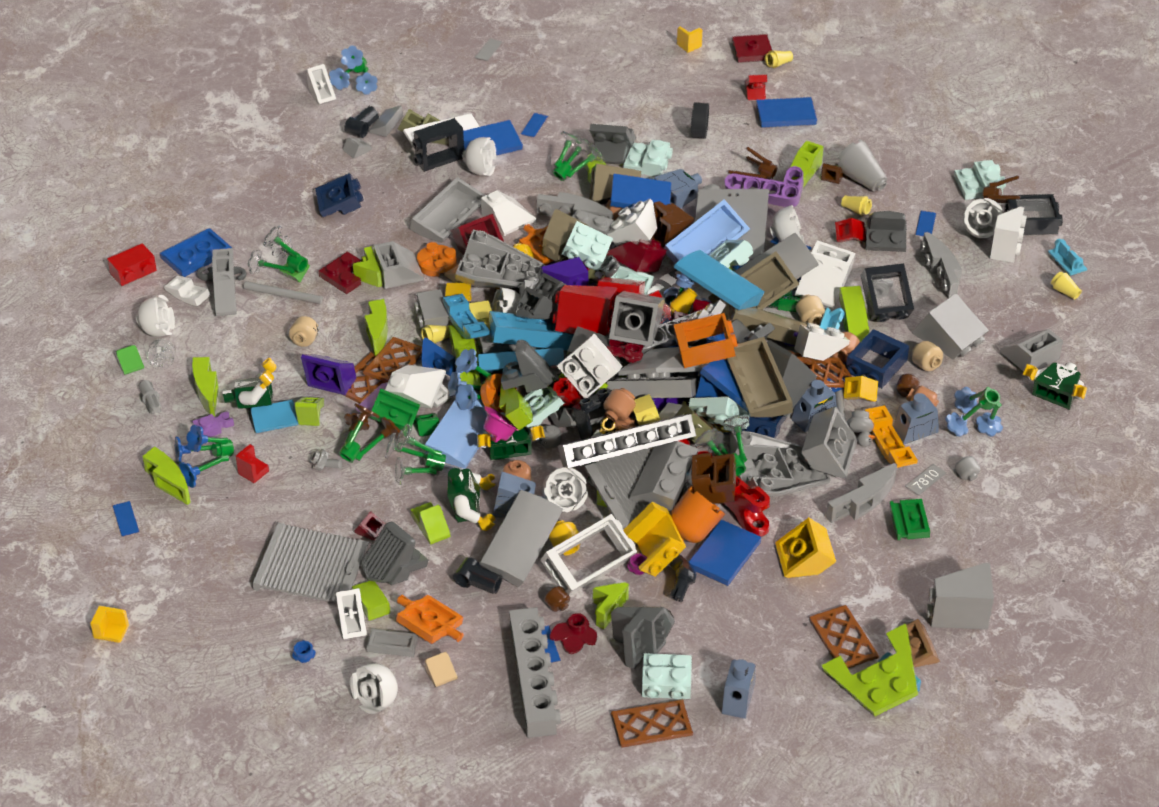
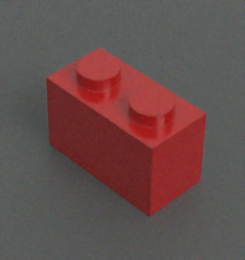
M143 243L107 258L109 272L120 286H124L157 271L155 257Z

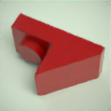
M749 75L747 77L745 89L748 100L766 99L765 85L768 82L767 75Z

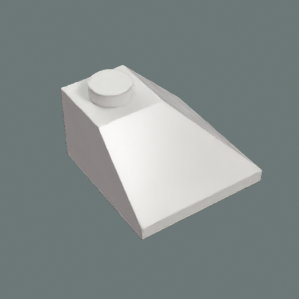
M494 191L481 197L482 217L493 213L500 233L504 236L536 221V217L520 203L500 191Z
M407 365L392 372L385 390L418 403L420 407L432 409L446 371L443 369Z

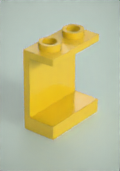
M651 502L623 529L626 536L633 542H636L641 553L647 557L639 566V569L655 577L686 548L668 509L654 502Z

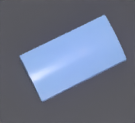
M724 199L666 244L664 248L667 250L666 255L676 264L683 257L697 250H701L709 255L725 240H738L750 228Z
M455 399L426 442V446L442 451V454L446 455L445 463L466 469L479 449L477 447V435L483 434L485 431L483 425L487 415L482 399L475 401L473 409L461 410L459 403Z

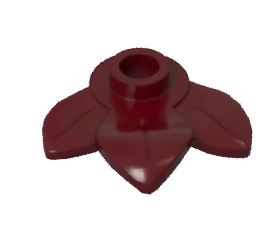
M610 339L609 346L606 347L613 356L623 357L631 363L640 361L643 358L642 350L644 346L640 344L622 343Z
M580 613L572 614L566 622L557 624L550 633V640L563 641L564 650L568 654L580 652L584 644L595 645L598 637L596 630L589 626L586 616Z

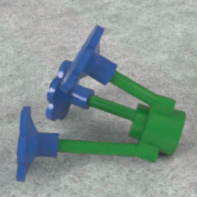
M191 426L186 436L188 445H182L180 438L175 437L174 451L176 462L179 464L187 486L191 488L196 487L197 475L201 471L221 462L229 461V457L234 454V445L227 437L212 438L203 435V428L201 426ZM207 442H213L212 445L201 446ZM211 450L213 456L218 457V459L205 465L193 468L189 463L181 462L182 455L191 454L192 451Z

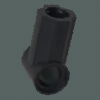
M368 106L355 118L349 117L344 125L345 132L360 138L366 137L369 127L379 119V112L375 110V107Z
M466 557L453 574V580L459 586L469 588L472 585L491 594H496L499 591L503 581L502 575L482 568L479 562L471 557Z

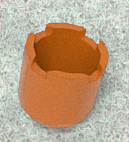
M690 486L673 508L670 515L683 541L698 543L709 534L726 513L719 510L720 508L717 505L712 504L699 492H695L693 486Z

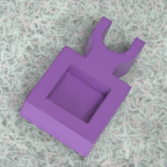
M228 411L221 413L218 417L210 414L192 421L193 425L201 426L203 428V435L208 437L222 433L221 428L234 426L233 418L229 417Z

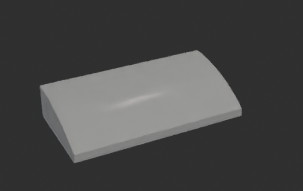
M457 177L412 218L410 230L428 239L443 242L452 234L451 230L459 227L481 207V197L486 195Z
M793 233L734 272L738 275L743 274L775 251H777L796 280L819 264L800 237Z
M700 376L627 379V377L607 381V388L610 390L625 388L635 398L650 394L651 398H687L696 395Z
M520 490L479 564L492 572L502 575L503 579L519 588L529 574L563 508L540 496Z

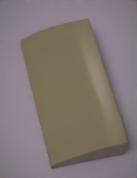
M777 251L740 275L765 291L758 306H754L761 310L800 285ZM715 294L708 296V300L711 301L712 305L719 300L726 304L721 313H725L726 320H728L729 303Z
M729 304V321L731 320V323L738 319L750 332L759 325L764 327L771 323L775 329L767 337L791 345L796 344L797 337L793 334L799 332L800 325L807 326L805 322L755 307L738 310Z
M765 337L739 343L738 347H734L735 357L726 359L751 417H774L793 413V402Z

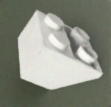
M651 199L644 202L639 201L633 207L623 208L618 213L619 217L611 224L612 228L607 235L613 238L612 241L617 247L630 241H639V239L649 241L657 229L653 201Z
M1018 207L997 216L990 259L1014 263L1015 255H1020L1027 217L1023 215L1024 207Z
M807 323V326L800 325L794 349L803 357L824 361L849 345L850 340L839 329L828 327L827 330L819 328L820 326L817 324Z
M595 334L557 365L584 398H588L623 367Z

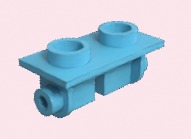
M1057 239L1054 242L1055 248L1049 250L1048 253L1070 276L1087 271L1083 259L1073 250L1070 251V247L1064 239Z
M827 307L819 328L827 330L828 327L839 329L840 322L845 317L844 310L837 308L831 311Z

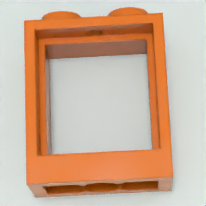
M725 313L674 325L684 368L735 357L734 347H738L735 334H732L734 331L731 320H726ZM723 334L725 340L691 348L688 347L687 343Z

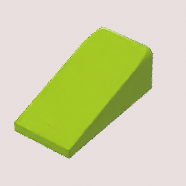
M367 581L352 586V589L359 588L362 608L368 621L391 614L390 604L376 582Z

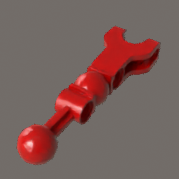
M689 438L678 440L679 442L690 445ZM700 451V452H698V454L709 453V452H706V451ZM736 476L735 499L733 502H726L724 504L735 513L743 529L762 537L769 532V520L762 511L770 507V497L759 486L750 487ZM756 522L762 528H757L753 526V523Z

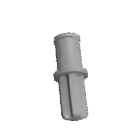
M149 380L142 381L139 384V389L143 395V402L147 404L152 414H159L161 412L159 393L154 390L152 382Z

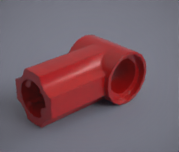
M560 378L559 381L554 383L553 390L564 402L563 407H573L580 400L584 399L568 378Z

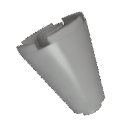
M858 140L860 143L855 144L853 142L848 145L838 156L840 161L838 164L835 163V166L842 167L843 174L873 192L883 190L887 185V177L867 144L863 140Z

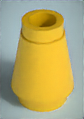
M687 288L670 303L671 306L668 310L672 314L674 311L688 313L695 298L698 296L697 293L691 288Z

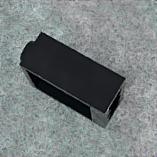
M455 118L414 131L412 144L415 149V155H413L415 164L420 166L425 172L463 159V127ZM449 137L448 149L427 155L428 143Z
M608 388L600 389L597 391V394L580 400L578 404L572 407L581 440L593 436L588 413L602 406L612 390Z

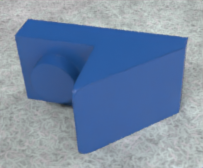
M428 338L423 339L422 367L443 369L448 376H451L452 372L456 371L455 357Z

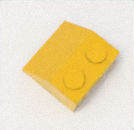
M809 517L775 542L786 578L819 575L836 563L827 529Z

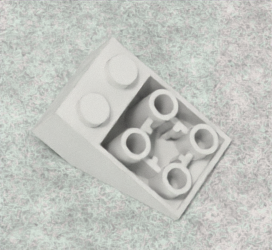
M817 240L811 253L819 265L801 277L800 285L797 287L795 295L799 297L807 294L815 295L821 299L823 305L834 308L839 297L840 287H844L851 272L855 253Z

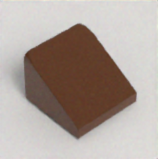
M823 163L821 180L839 184L843 178L842 167Z

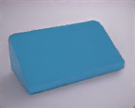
M293 400L251 408V416L256 434L298 425Z

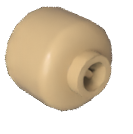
M804 295L796 304V311L801 322L817 325L821 322L825 308L818 296Z
M307 316L297 318L289 330L292 342L301 347L311 345L319 333L316 321Z
M922 341L913 348L912 361L925 371H934L943 361V351L930 341Z

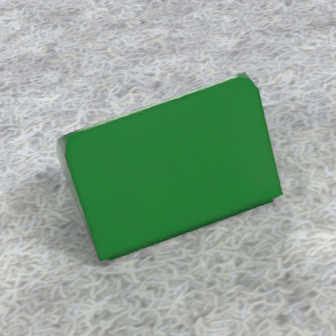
M786 296L779 298L778 310L797 312L796 304L800 297Z
M435 413L419 415L415 418L418 433L421 437L432 435L439 424V418Z

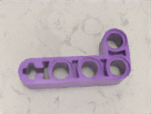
M792 166L786 171L784 182L740 174H730L725 178V189H743L744 186V189L755 187L757 189L776 191L774 194H769L768 204L783 207L790 205L795 207L799 204L804 185L803 171L797 166ZM792 177H798L799 179H797V180H792L791 178H792ZM788 194L795 195L794 197H787Z

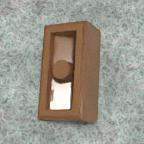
M916 619L907 624L914 667L940 662L927 630L921 621Z

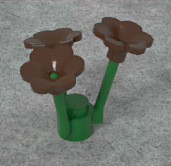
M355 403L354 406L359 409L361 414H345V423L350 426L349 434L338 454L350 463H353L355 459L360 461L363 455L383 438L386 439L391 435L393 438L400 440L402 438L401 432L390 419L383 417L381 420L385 429L380 432V435L360 451V445L354 439L359 431L369 429L368 417L379 419L380 416Z

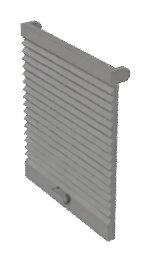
M698 189L695 222L725 199L750 228L747 233L738 239L745 240L751 244L753 254L748 257L749 261L764 253L769 189Z
M654 447L606 458L600 462L597 461L585 466L587 474L611 514L621 523L623 529L647 507V505L631 500L630 495ZM691 475L687 481V484L679 500L682 498V496L685 494L690 486H693Z
M277 523L253 581V589L259 591L260 588H266L337 603L336 592L352 590L369 541L343 538L338 535L334 536L329 533L325 534L320 531L316 532L311 529L295 528L294 526Z

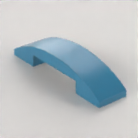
M463 294L443 297V303L449 318L462 337L472 339L491 335L486 324L478 322L470 312L469 302Z

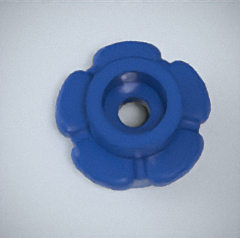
M308 641L296 643L292 653L293 659L301 663L309 662L316 655V651Z

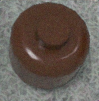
M902 374L896 384V390L901 396L907 397L911 389L916 390L919 387L920 382L914 375Z
M556 586L545 595L544 601L553 612L564 611L569 606L570 596L562 586Z

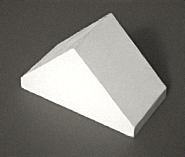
M322 64L307 69L308 90L318 105L336 100L325 65Z
M359 588L336 592L343 639L367 635Z

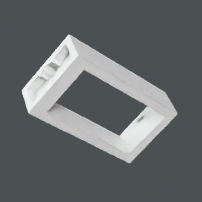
M611 514L547 551L541 558V562L557 586H562L570 596L629 561L631 556L637 553L634 542L624 533L621 523ZM605 530L622 556L576 582L559 555L600 531Z

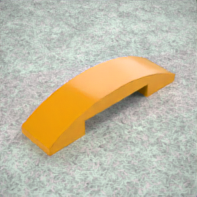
M886 406L865 409L866 412H869V418L874 423L871 433L875 436L874 440L885 459L890 464L895 463L897 468L917 464L918 460L910 446H904L892 426L893 418Z

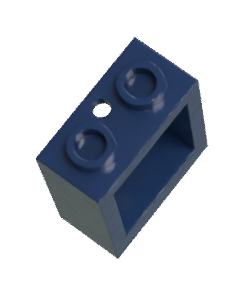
M872 329L847 356L846 368L853 376L865 375L867 378L878 381V387L882 389L907 362L909 345ZM871 350L890 360L883 368H880L862 360V358Z

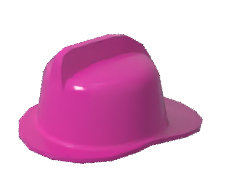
M484 407L487 415L483 429L490 435L492 441L495 443L499 440L507 441L516 430L519 431L507 417L490 407Z

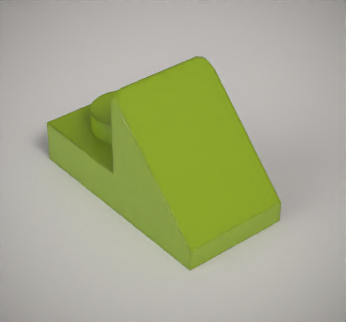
M371 246L365 247L364 256L361 257L362 262L353 264L354 275L361 278V282L376 287H383L381 269Z
M302 397L295 402L299 425H320V409L324 407V398Z
M429 502L411 509L412 518L430 545L451 537L440 505L433 506Z
M622 582L593 588V603L597 605L595 610L596 626L605 629L612 621L611 612L617 607H623L628 601V583Z

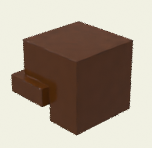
M660 201L654 202L657 229L651 239L660 242L661 247L664 248L666 244L691 226L694 218L674 203L665 205Z
M710 453L692 455L691 480L694 491L699 492L712 504L733 502L735 499L736 482L735 455L713 456L712 459Z

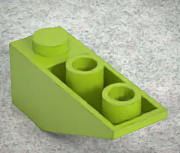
M807 140L798 150L790 166H797L802 169L804 178L803 188L822 165L824 148L822 145ZM792 177L791 179H792V180H797V179H799V178H798V177Z

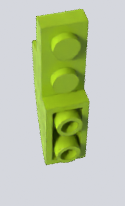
M454 325L448 326L455 361L465 349H474L476 351L474 338L465 339L459 334ZM471 369L467 373H460L461 381L481 386L479 372L475 369Z

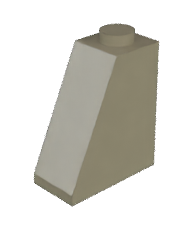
M596 163L591 172L589 199L599 204L607 203L611 200L613 174L641 177V171Z
M558 209L554 210L543 237L542 254L559 262L565 257L562 255V252L576 222L588 225Z

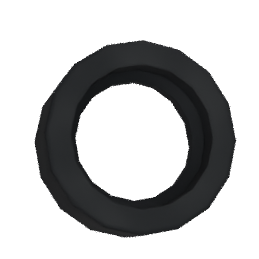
M694 102L691 119V137L706 138L709 122V103Z

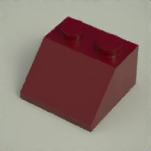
M493 213L451 230L456 246L463 255L466 252L473 229L484 231L504 242Z
M639 239V241H630L613 248L606 255H613L618 262L636 272H658L667 250L661 247V243L658 241Z

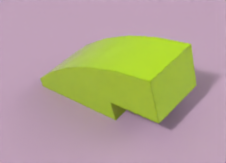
M840 287L839 302L845 312V317L842 319L845 331L856 335L861 342L870 333L861 287Z
M384 299L369 301V315H364L366 333L375 356L384 348L388 335L387 310Z
M193 357L192 368L197 395L208 414L215 416L219 388L217 373L211 369L210 357Z
M501 384L499 408L505 413V416L518 430L532 423L533 416L529 403L514 387L503 390Z
M154 446L142 456L145 472L154 477V483L157 488L186 505L190 504L188 486L181 470L168 455Z

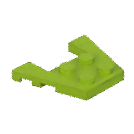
M906 624L886 633L896 654L854 675H851L841 656L822 665L824 672L828 676L830 675L836 680L837 684L845 688L853 695L854 699L875 717L919 695Z

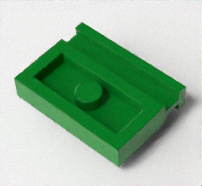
M380 389L371 410L380 417L379 419L376 417L370 418L382 422L381 419L386 417L399 430L409 433L420 404Z
M922 499L900 500V503L890 501L889 508L897 540L907 537V540L930 538V528Z

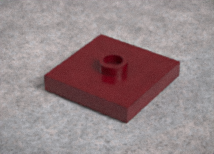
M767 34L732 36V44L739 63L765 61L766 54L772 50Z

